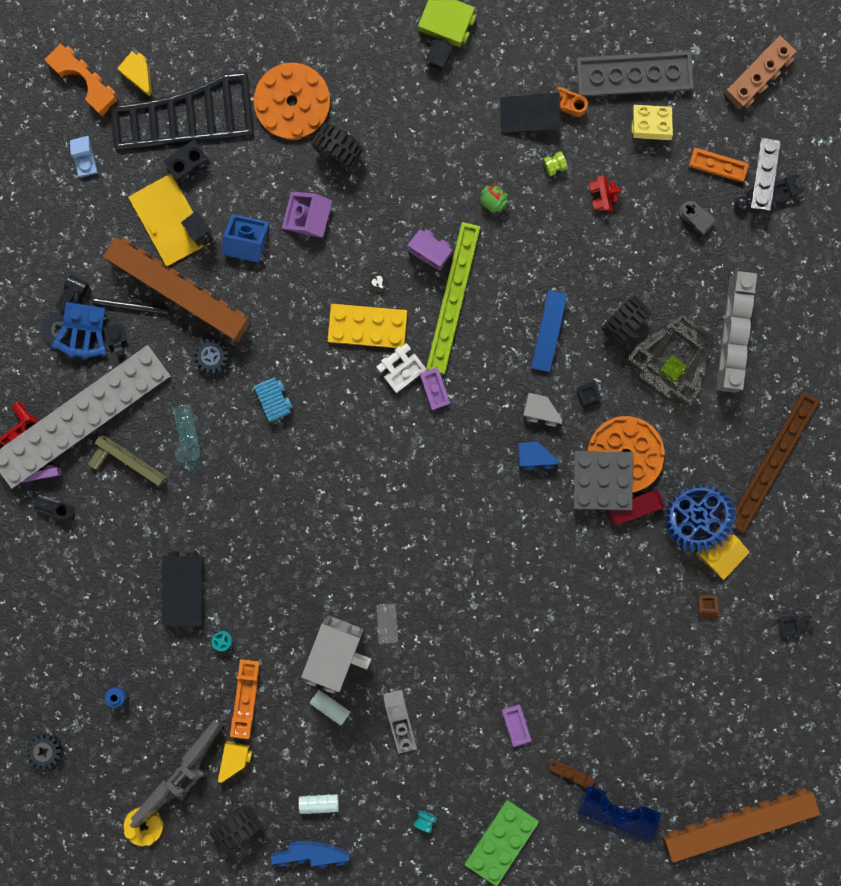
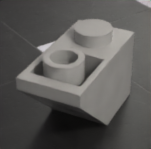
M532 393L527 394L523 416L527 417L526 421L537 423L538 420L545 421V425L553 427L562 423L561 417L548 397Z

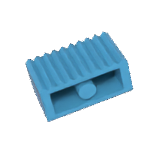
M274 377L254 386L269 422L291 413L290 409L293 407L289 398H285L282 393L285 388L281 380L277 381Z

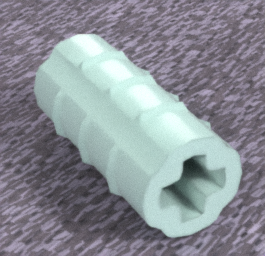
M318 690L309 702L339 725L343 724L350 713L343 705L337 703L321 690Z
M338 794L299 797L300 814L339 812Z

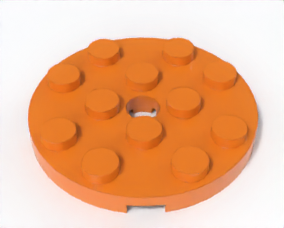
M285 63L273 67L260 79L255 89L254 108L260 123L268 132L287 140H298L312 135L324 124L330 108V95L325 81L314 69L299 63ZM289 97L297 98V104L295 106H289L287 104V99Z
M629 416L616 417L599 426L590 439L587 451L621 452L623 449H628L630 452H633L632 492L640 491L653 483L662 470L665 455L664 445L658 432L646 421Z

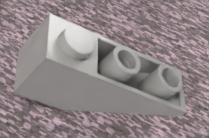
M402 690L383 694L398 754L416 750L417 746Z

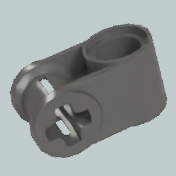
M687 201L679 208V216L701 236H704L716 222L712 215L703 210L694 201ZM688 207L692 208L690 214L686 213Z

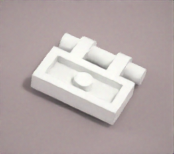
M407 343L401 348L395 349L396 352L388 358L382 359V363L376 366L380 372L386 368L389 370V373L384 378L396 393L418 377L419 373L427 370L415 354L409 358L407 357L406 353L411 350ZM401 358L403 362L394 368L392 364Z

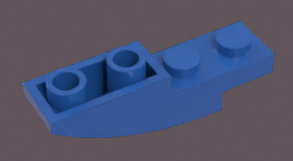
M313 841L290 842L289 850L272 853L271 862L272 864H277V866H285L291 861L304 863L308 861L307 859H310L311 866L324 868L330 863L344 865L347 861H350L351 856L350 852L334 845Z

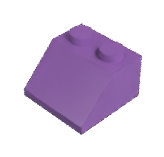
M291 192L282 229L308 236L323 237L332 200L313 193Z
M420 229L407 245L408 251L440 271L452 253L451 245L444 240L439 242L434 238L435 235L432 232Z

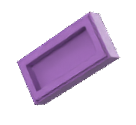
M520 704L502 709L513 747L531 742Z

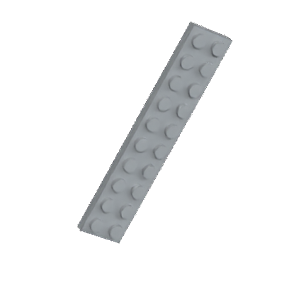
M148 345L3 446L0 449V474L11 489L165 381L170 377L169 373Z

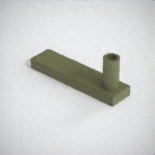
M105 435L98 437L95 444L99 447L88 463L92 468L98 470L108 453H110L158 486L166 480L167 477Z

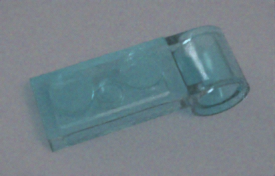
M184 404L173 408L181 446L175 450V458L182 464L197 460L200 456L193 412L190 404Z

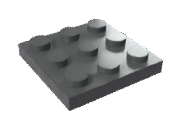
M575 451L574 509L632 511L633 452Z

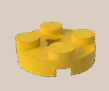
M135 808L127 815L124 821V834L133 844L139 846L151 845L160 837L163 831V821L159 816L160 814L156 811L146 820V826L149 828L142 831L140 827L131 828L129 826L132 823L131 818L139 810V808Z

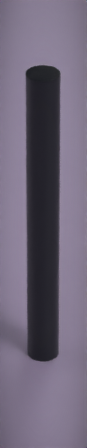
M93 298V305L164 315H169L170 312L169 307Z

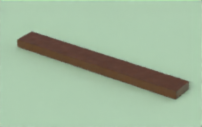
M804 391L801 392L735 507L737 521L734 522L736 524L734 529L741 533H744L820 402L818 399Z

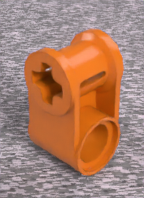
M562 87L556 88V92H560V99L562 97L560 102L561 112H566L576 117H581L586 113L588 102L585 97ZM582 103L584 108L577 110L574 108V104Z

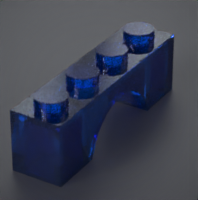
M589 785L580 799L577 812L647 840H651L658 829L661 814L644 806L637 809L617 807L608 800L606 792Z

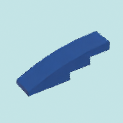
M548 290L531 368L550 372L567 298L566 293Z

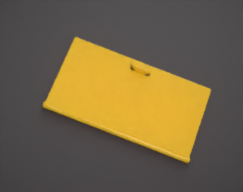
M172 173L128 197L166 266H170L204 247L203 245L198 247L181 224L193 211Z

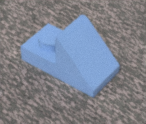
M89 136L70 140L71 156L74 158L78 176L81 178L97 174L98 170Z

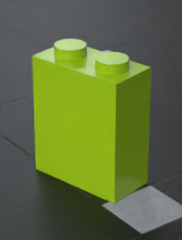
M428 0L418 25V31L461 47L462 42L466 43L470 32L467 29L469 25L473 26L477 15L474 14L475 7L457 0Z

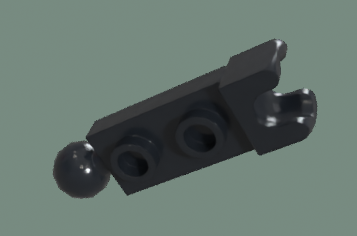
M799 174L775 181L772 203L800 195L804 192L803 187L795 188L793 186V182L800 177ZM754 189L747 191V198L739 196L735 199L734 206L737 210L744 211L752 203Z

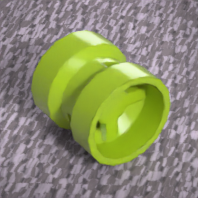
M561 151L555 153L552 158L549 156L543 158V163L549 176L555 175L556 170L564 171L568 169Z

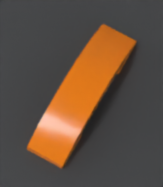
M240 659L230 737L250 738L258 683L259 661Z

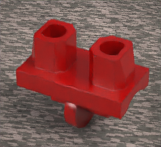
M603 175L598 176V180L589 183L591 193H601L600 199L593 200L594 210L614 211L612 200L613 202L618 201L617 194L622 193V188H616L615 182L608 183L607 177Z

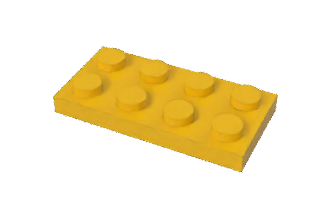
M331 304L328 342L401 348L405 343L407 310Z

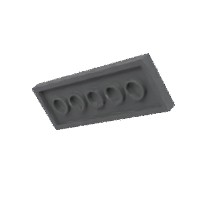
M691 51L580 57L576 59L578 95L583 97L693 90Z

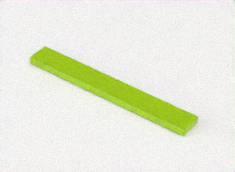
M464 222L461 224L426 368L429 370L438 367L440 374L445 375L480 226Z

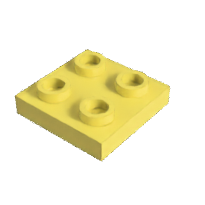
M634 105L632 120L633 138L672 140V107Z

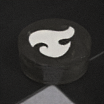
M381 273L373 274L369 279L371 290L376 293L385 291L388 287L387 277Z

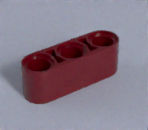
M657 489L632 498V511L607 510L612 526L660 510L665 506Z

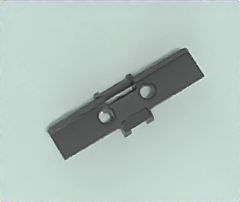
M216 721L211 723L182 758L183 763L167 782L163 780L131 818L132 823L129 825L131 828H138L168 800L177 797L180 801L185 799V794L197 780L205 775V772L199 767L203 757L224 727L222 723ZM186 776L189 777V779H188V780L185 782V784L181 787V786H180V782H181Z

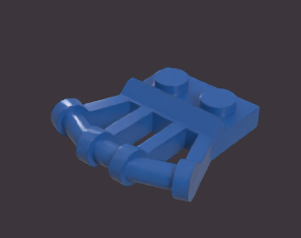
M66 302L62 327L50 347L54 350L58 349L72 358L78 356L87 360V358L94 356H106L101 335L105 308ZM67 328H72L70 345L68 347L61 343L60 340ZM77 329L85 330L83 349L75 348ZM92 331L96 333L99 348L88 350Z

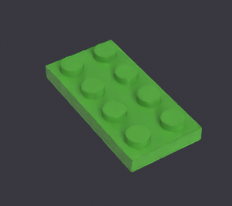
M506 799L464 865L497 886L538 825L539 820Z

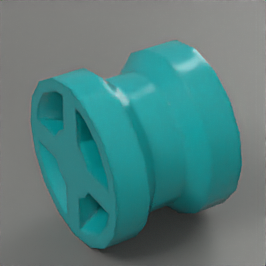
M220 631L212 638V646L217 651H225L232 645V636L226 631Z
M419 810V818L413 825L422 831L431 833L432 824L436 822L437 817Z

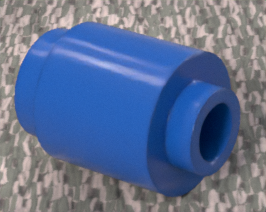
M120 686L111 688L105 694V702L112 708L121 706L127 699L126 690ZM113 695L118 697L117 701L114 700Z

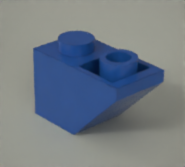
M538 442L518 443L519 467L523 466V470H534L535 466L542 465L543 469L554 468L555 464H558V460Z

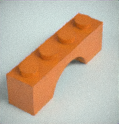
M60 43L44 60L61 77L67 75L83 77L88 85L85 100L103 117L110 110V107L118 101L115 97L117 93L109 85L105 87L101 83L103 81L97 73L91 74L87 70L89 66L82 59L78 61L74 57L76 53L69 46L65 48Z

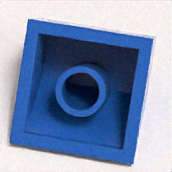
M232 214L223 235L222 255L259 262L263 253L269 222Z

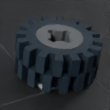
M41 733L31 739L26 746L27 751L25 752V755H28L27 761L31 762L30 765H35L36 769L42 768V770H46L57 764L63 754V745H60V739H56V736L54 734L50 735V733Z

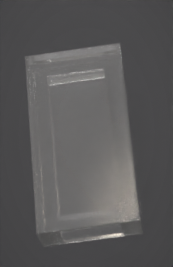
M396 603L377 605L379 643L398 642Z

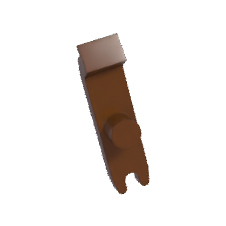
M551 760L555 766H548L549 770L591 790L596 779L557 760Z

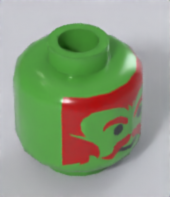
M496 184L490 187L487 185L480 193L482 195L480 203L492 213H500L509 203L507 200L508 194Z

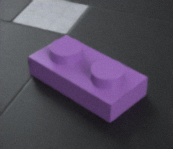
M438 367L419 373L431 410L450 404Z
M54 465L43 466V470L36 471L22 481V483L61 476V468H55Z

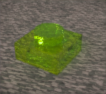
M671 355L659 371L675 382L687 366L674 355Z

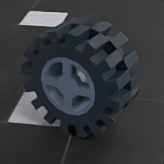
M205 339V341L199 342L200 344L195 347L196 350L193 353L196 366L203 372L210 374L219 373L221 370H224L225 366L228 365L229 351L225 345L216 339Z

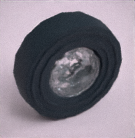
M64 313L50 315L43 324V335L49 344H52L58 334L55 332L57 331L56 326L62 327ZM67 328L60 340L61 343L70 345L72 328Z

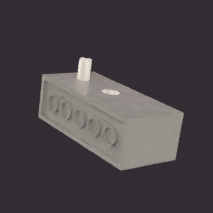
M328 615L321 624L301 676L305 679L304 682L312 686L320 684L324 686L323 689L330 693L340 692L350 664L367 669L371 658L355 653L364 629Z

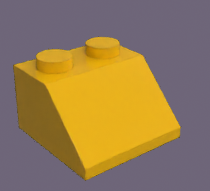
M727 534L729 542L723 539V547L717 544L716 551L710 547L709 553L705 549H702L701 554L698 551L695 553L722 580L750 553L734 534Z

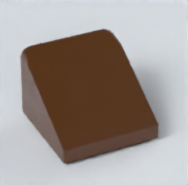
M698 595V618L717 619L719 614L718 596Z

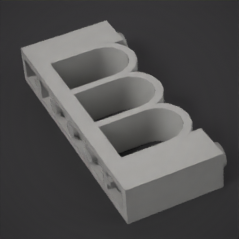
M737 271L729 278L716 390L735 393L743 390L747 344L751 328L750 318L753 311L757 279L756 273Z

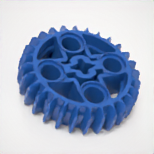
M700 483L699 488L692 484L691 490L685 486V493L679 490L680 496H673L675 502H668L671 509H666L668 515L665 516L667 521L665 526L672 541H676L678 547L683 545L685 551L690 547L691 553L698 549L699 554L702 553V549L709 553L710 547L716 551L717 544L723 547V539L729 542L727 534L733 535V531L730 528H736L734 522L737 521L735 516L736 509L733 508L734 504L730 501V497L728 495L725 496L723 490L718 492L717 486L711 490L710 484L706 488L703 487L702 483ZM704 497L699 504L693 500L694 498ZM711 502H718L714 507L709 506ZM684 505H690L689 509L682 510ZM723 509L725 512L724 523L716 518ZM677 514H680L685 519L679 527H677ZM714 527L720 528L718 532H711ZM687 530H692L690 535H684ZM702 533L709 537V539L697 540Z

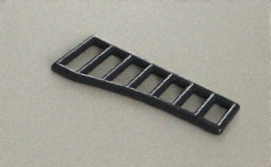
M246 72L224 74L193 89L172 96L136 103L112 105L110 107L115 150L189 143L192 140L200 142L245 137L254 134L248 74ZM241 80L246 129L234 130L229 81ZM222 84L227 131L216 132L211 88ZM204 92L208 133L197 134L193 96ZM185 100L189 135L178 136L174 103ZM167 105L170 137L159 138L156 107ZM148 109L151 139L140 140L137 110ZM129 111L132 141L121 142L118 112Z

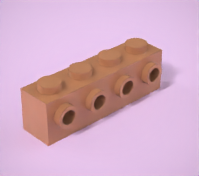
M779 36L726 90L724 95L738 109H741L743 106L747 108L755 100L753 96L757 92L761 94L768 87L766 83L770 79L774 81L781 74L779 69L783 65L787 67L795 59L793 55L796 53V50Z

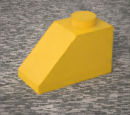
M131 51L117 69L150 97L152 95L150 68L146 63L148 60L142 54L138 53L136 55Z
M230 741L225 743L218 782L222 783L244 768L247 762L250 763L252 751H249L250 745Z

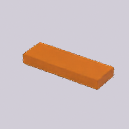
M694 147L688 167L743 183L749 164Z

